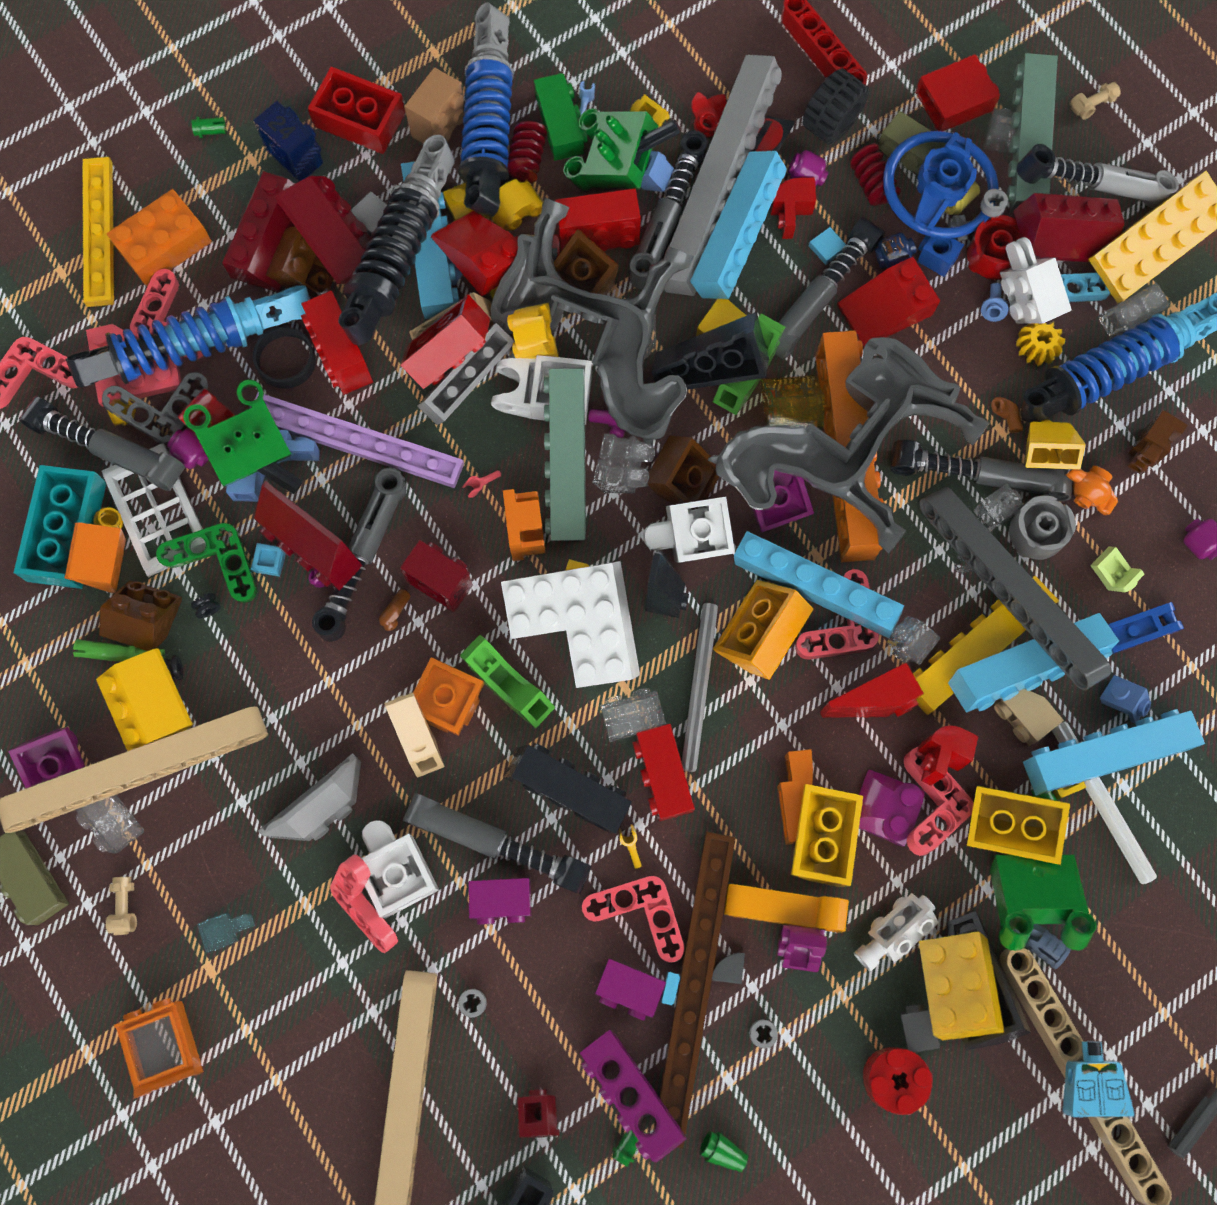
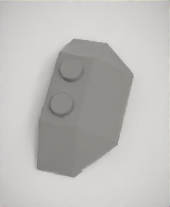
M352 753L271 821L261 827L258 832L268 838L310 841L312 839L316 841L329 831L327 826L336 819L338 821L343 820L352 812L351 807L356 803L361 767L359 758Z

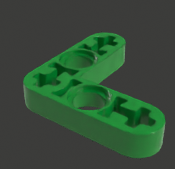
M217 524L166 541L157 548L156 557L159 563L168 568H177L217 554L230 595L242 603L250 602L256 597L257 585L250 570L251 567L239 532L230 524ZM223 530L233 534V536L229 537V542L233 548L238 546L237 550H228L226 543L223 540H219ZM196 538H202L206 542V547L201 553H193L191 550V543ZM184 543V549L189 557L185 558L183 553L176 554L172 562L164 558L168 554L167 549L169 548L173 551L183 550L180 545ZM234 555L240 556L242 559L241 567L235 571L229 570L227 560ZM246 572L247 576H241L246 586H250V589L246 591L247 596L244 597L242 594L236 593V590L240 589V584L236 578L231 580V576H240Z

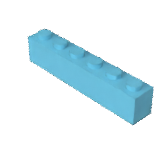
M777 151L748 153L690 280L701 298H730L787 170Z
M414 162L401 163L403 182L406 176L410 174ZM441 192L437 201L440 206L439 216L434 220L431 229L427 231V238L421 243V251L416 254L415 268L424 319L434 317L459 301L457 287L452 288L451 280H456L454 264H449L446 254L431 238V234L448 225L447 216H442L441 209L446 208L443 192Z
M746 531L734 554L735 565L776 585L797 590L803 598L886 638H890L902 614L904 605Z
M1100 613L1074 623L1106 659L1113 654L1111 650L1119 640ZM1033 639L958 669L948 684L967 713L976 708L979 711H983L992 706L998 699L1002 698L1003 701H1007L1016 696L1022 689L1026 688L1027 691H1031L1040 686L1044 680L1050 679L1055 681L1064 676L1065 673L1037 641Z
M1178 709L1161 714L1162 719L1154 721L1152 716L1136 721V727L1128 728L1127 724H1123L1109 729L1111 734L1105 736L1099 731L1084 736L1085 741L1081 743H1076L1075 739L1057 744L1059 748L1057 750L1050 751L1049 747L1037 749L1031 752L1033 757L1023 761L1034 793L1037 796L1182 753L1204 745L1205 742L1192 711L1180 714Z

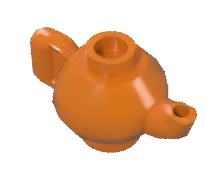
M1092 466L1089 472H1085L1082 469H1071L1066 476L1073 480L1072 490L1074 497H1076L1074 502L1084 509L1096 506V509L1101 514L1106 516L1111 514L1118 503V498L1109 484L1113 476L1098 466Z

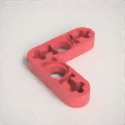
M161 269L152 276L130 324V330L136 338L139 339L137 326L140 324L147 325L151 335L153 334V320H159L163 326L167 325L164 319L179 288V282L172 271ZM167 279H169V281H170L171 283H170V284H165V285L162 287L161 284H160L161 281H162V282H166ZM160 301L162 305L159 310L154 312L148 310L151 302ZM197 351L198 358L204 356L201 351Z
M21 337L17 339L0 362V381L7 385V387L3 384L0 385V409L9 404L32 369L66 387L78 388L73 377H68L62 371L64 367L70 372L65 360L67 357L32 338ZM30 348L36 354L35 358L27 352L22 353V350ZM55 357L56 362L52 367L43 368V362L46 358ZM11 367H16L18 369L17 375L11 379L5 378L6 371Z
M858 569L849 570L843 576L851 580V577H854L855 581L861 582L860 585L870 589L867 576ZM847 619L848 626L802 633L795 643V650L801 658L809 660L866 652L877 644L879 634L864 627L865 634L872 637L865 644L863 640H858V637L862 634L861 625L855 627L857 623ZM834 634L840 635L844 639V647L840 649L833 648L829 643V637ZM820 636L824 637L823 646L825 651H822V645L813 647L812 652H808L807 648H802L801 646L805 643L806 639H809L810 643L814 644L821 641Z
M916 747L904 757V767L938 806L907 836L909 849L918 856H925L936 849L972 815L974 803L948 771L946 776L940 779L944 783V791L936 789L934 785L930 786L922 782L921 778L924 769L921 768L922 763L917 765L915 761L917 758L923 761L926 755L917 752L918 747ZM951 793L952 796L947 799L945 796ZM957 803L962 806L960 811L956 809ZM935 817H941L946 822V831L940 830L936 826ZM929 833L931 837L924 842V845H921L919 840L923 835Z
M353 854L340 864L330 885V890L336 901L372 944L382 953H386L398 943V939L392 928L379 916L376 909L362 894L370 877V870L358 855Z
M648 876L587 896L583 901L582 912L588 920L593 922L602 921L644 907L659 957L663 961L670 963L680 960L683 956L684 943L666 885L659 877ZM653 881L655 886L660 885L661 890L657 892V898L652 899V896L647 894L641 896L644 903L637 904V894L633 886L639 885V891L648 888V882ZM621 890L629 891L633 897L632 904L626 908L618 906L615 901L616 894ZM611 894V904L616 910L615 912L609 913V907L602 908L600 915L596 917L593 912H587V907L591 906V900L596 899L597 903H603L607 901L604 895ZM659 910L666 911L670 916V923L665 928H659L653 923V915ZM674 928L675 935L669 936L672 944H678L679 949L675 951V957L670 958L668 953L663 954L662 948L666 946L665 938L663 937L658 940L656 933H665Z

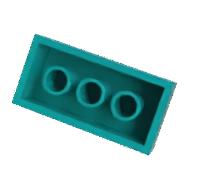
M45 465L39 466L14 574L26 582L83 589L84 584L65 579L75 523L93 524L94 516L102 506L107 483L96 472Z

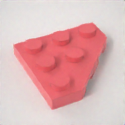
M114 324L86 330L89 351L107 346L105 334L109 332L110 334H121L124 341L123 330ZM168 356V370H161L154 361L155 372L153 375H147L139 365L142 375L137 380L130 381L129 384L125 385L119 375L100 380L95 383L98 402L104 407L102 395L111 386H119L139 399L175 391L182 382L179 366H176ZM116 393L114 396L109 394V404L114 399H120L121 395L119 393Z

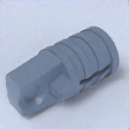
M1034 924V928L1025 945L1032 953L1042 958L1044 962L1050 964L1054 969H1057L1065 961L1071 951L1070 948L1063 944L1062 940L1056 938L1054 934H1051L1046 928L1038 924Z

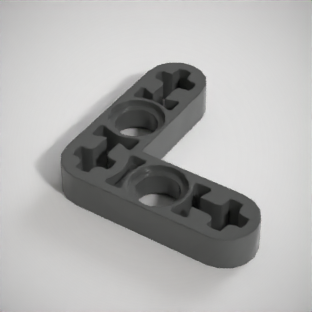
M192 372L187 374L162 412L119 386L108 387L103 392L102 404L109 412L155 441L168 444L174 433L185 425L178 418L179 415L172 411V404L175 401H183L186 405L191 402L188 397L180 395L179 392L182 391L186 395L190 388V384L187 383L188 381L194 382L195 379L199 380V387L202 390L208 388V382L200 373ZM196 389L190 398L194 399L201 391ZM116 393H119L121 395V402L126 405L129 400L134 402L129 407L127 415L122 413L125 408L122 405L116 403L112 406L109 404V394L114 396ZM136 408H143L148 413V419L143 423L136 422L132 417V411ZM154 415L159 418L156 420V424L162 427L166 424L170 426L171 436L166 434L164 438L159 435L160 430L154 425L151 430L146 428L151 423Z

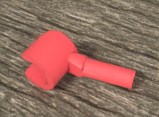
M497 470L481 478L471 476L462 488L466 486L473 487L474 490L468 495L469 498H473L486 483L500 477L501 473Z

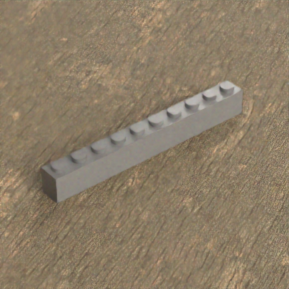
M745 56L670 244V247L693 255L694 258L689 268L675 273L669 279L664 288L665 292L694 296L696 293V289L690 280L748 153L755 148L757 134L764 125L765 114L773 102L776 86L781 81L782 72L778 67L775 56Z

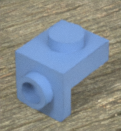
M1116 675L1113 676L1100 697L1102 704L1128 714L1130 721L1133 723L1139 721L1141 716L1145 717L1151 707L1147 688Z

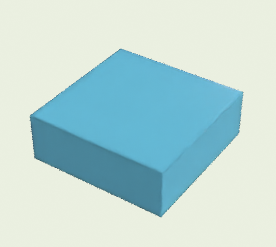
M831 227L809 243V247L825 265L835 259L837 254L842 253L843 247L846 246Z
M257 543L250 570L255 573L280 577L286 554L277 546Z
M667 972L661 1003L674 1004L680 980L679 974Z

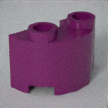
M783 925L777 950V956H783L782 968L818 972L821 958L824 957L827 949L825 929Z

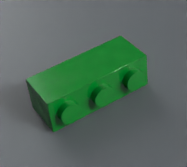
M564 73L535 79V98L543 125L547 129V139L554 161L584 154V143L588 142L587 134L579 126L578 121L581 115L578 104L573 105L572 102L574 91L571 82H566Z

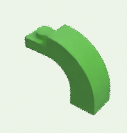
M761 313L758 319L769 356V366L780 344L779 340L785 326ZM761 379L722 384L719 386L713 402L737 415Z
M479 635L460 655L471 671L480 680L484 681V684L534 728H537L555 709V706L542 691L514 670L483 636Z

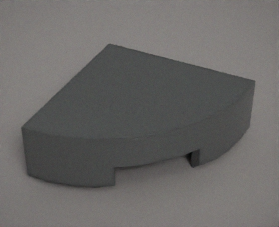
M735 953L722 959L713 970L712 980L742 984L745 953Z

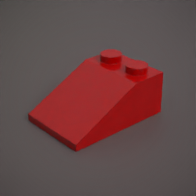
M474 211L431 234L433 241L481 296L498 287L501 278L511 267L517 256V239L510 232Z
M911 257L888 268L839 301L837 306L852 331L856 330L857 339L862 341L864 349L869 339L889 337L932 316L940 299L914 257Z
M904 663L829 701L820 714L822 718L888 717L895 713L898 718L913 710L912 708L919 704L917 699L924 692L908 664Z

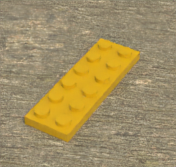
M1205 171L1199 174L1089 258L1090 263L1117 304L1126 300L1217 229V186L1208 172Z

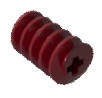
M524 121L515 126L508 156L509 176L512 179H517L520 183L528 180L531 184L538 179L537 173L540 170L539 164L542 161L541 155L544 151L542 146L545 145V137L547 135V129L542 124Z
M875 143L859 150L851 159L850 167L855 171L854 174L859 179L860 186L864 188L863 192L868 197L870 205L880 206L888 203L883 185L884 170L887 162L881 161L884 156L882 152H877L879 146ZM896 187L895 190L897 196H899V194L901 193V188Z

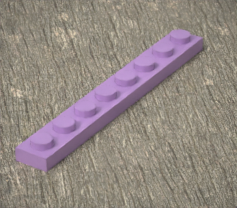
M264 394V402L279 430H288L292 435L309 438L316 443L455 488L464 466L462 459Z

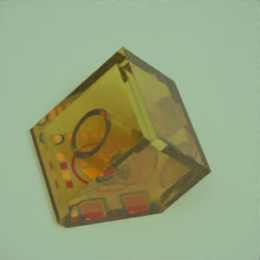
M815 375L761 379L764 417L767 426L787 425L792 428L798 426L806 428L813 424L815 427H824L825 395Z

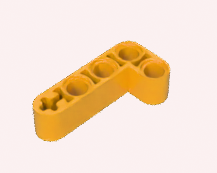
M728 884L724 915L785 925L825 929V931L846 932L849 900L826 896L814 897Z

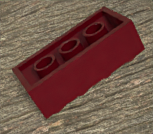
M262 172L222 262L230 278L276 293L281 292L283 286L268 277L266 272L285 229L294 226L274 198L278 193L294 185L289 179Z
M309 176L278 193L274 198L337 284H346L355 271V267L360 263V257L366 251V245L371 237L367 233L366 226L355 217L351 211V206L341 198L335 189V184L326 176Z
M1033 193L1013 210L1020 236L1030 240L1036 259L1056 258L1058 261L1090 262L1089 258L1122 233L1125 223L1118 199Z
M267 481L262 484L254 517L256 522L262 527L259 532L270 542L276 539L279 542L277 547L290 557L292 554L297 556L298 558L295 561L304 570L309 572L313 569L316 572L314 577L325 587L331 584L340 591L363 565L341 539Z

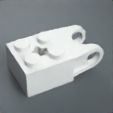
M537 355L536 359H502L496 365L497 372L516 380L519 386L510 393L493 396L491 405L501 412L530 419L544 420V405H549V393H544V376H549V369L583 368L585 371L586 425L592 380V361Z

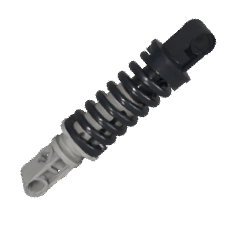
M433 135L426 139L404 183L393 187L388 205L384 208L383 216L378 220L377 228L373 231L372 237L366 245V251L361 255L360 263L357 264L350 280L344 286L343 291L348 301L339 316L338 322L350 341L355 345L367 343L372 338L380 317H387L393 313L395 300L399 297V289L404 287L405 284L404 278L410 274V266L415 263L416 254L421 251V243L426 240L427 231L431 229L434 220L439 216L440 206L437 201L441 195V189L446 183L447 176L455 163V158L445 137L442 135Z

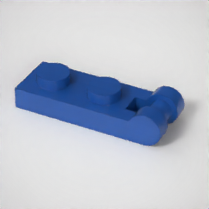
M1170 602L1108 624L1119 640L1111 650L1113 654L1184 629L1181 620L1178 621L1174 614L1176 609L1173 603ZM1159 617H1163L1166 623L1165 626H1162Z

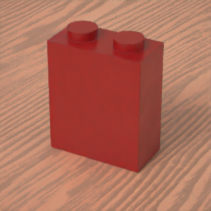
M976 54L921 76L915 91L937 131L943 132L994 111L1000 97L998 86L991 81L985 65L979 61Z

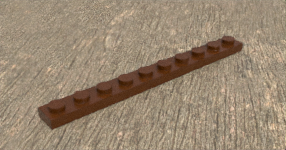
M706 832L660 1093L661 1101L685 1136L736 837ZM682 1142L680 1145H678L677 1148H682V1149H683V1148H684V1142Z

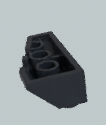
M657 550L654 553L648 581L645 611L679 618L680 610L686 611L689 594L684 593L685 583L664 552Z
M977 911L948 921V936L980 931L988 938L1004 1033L961 1038L966 1050L1003 1044L1031 1033L1020 1004Z

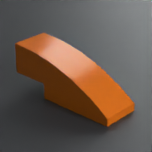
M812 749L791 751L785 755L788 782H781L777 788L786 845L796 841L804 784L812 785L813 782Z

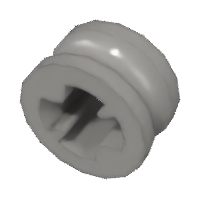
M999 189L987 191L981 202L982 212L986 216L994 218L1002 215L1008 204L1007 195ZM994 200L996 201L995 204L999 203V205L993 206V202L991 204L989 202Z
M470 989L462 993L458 1005L463 1015L472 1018L484 1012L487 1000L484 993L480 990ZM475 994L474 998L479 997L481 1000V1004L477 1005L476 1012H471V1008L468 1010L465 1008L464 1003L469 1001L468 995Z
M761 1019L751 1025L749 1036L754 1045L766 1049L776 1043L778 1032L773 1023ZM760 1025L761 1028H765V1025L770 1028L768 1034L771 1038L768 1042L762 1039V1043H760L756 1039L759 1035L756 1029Z

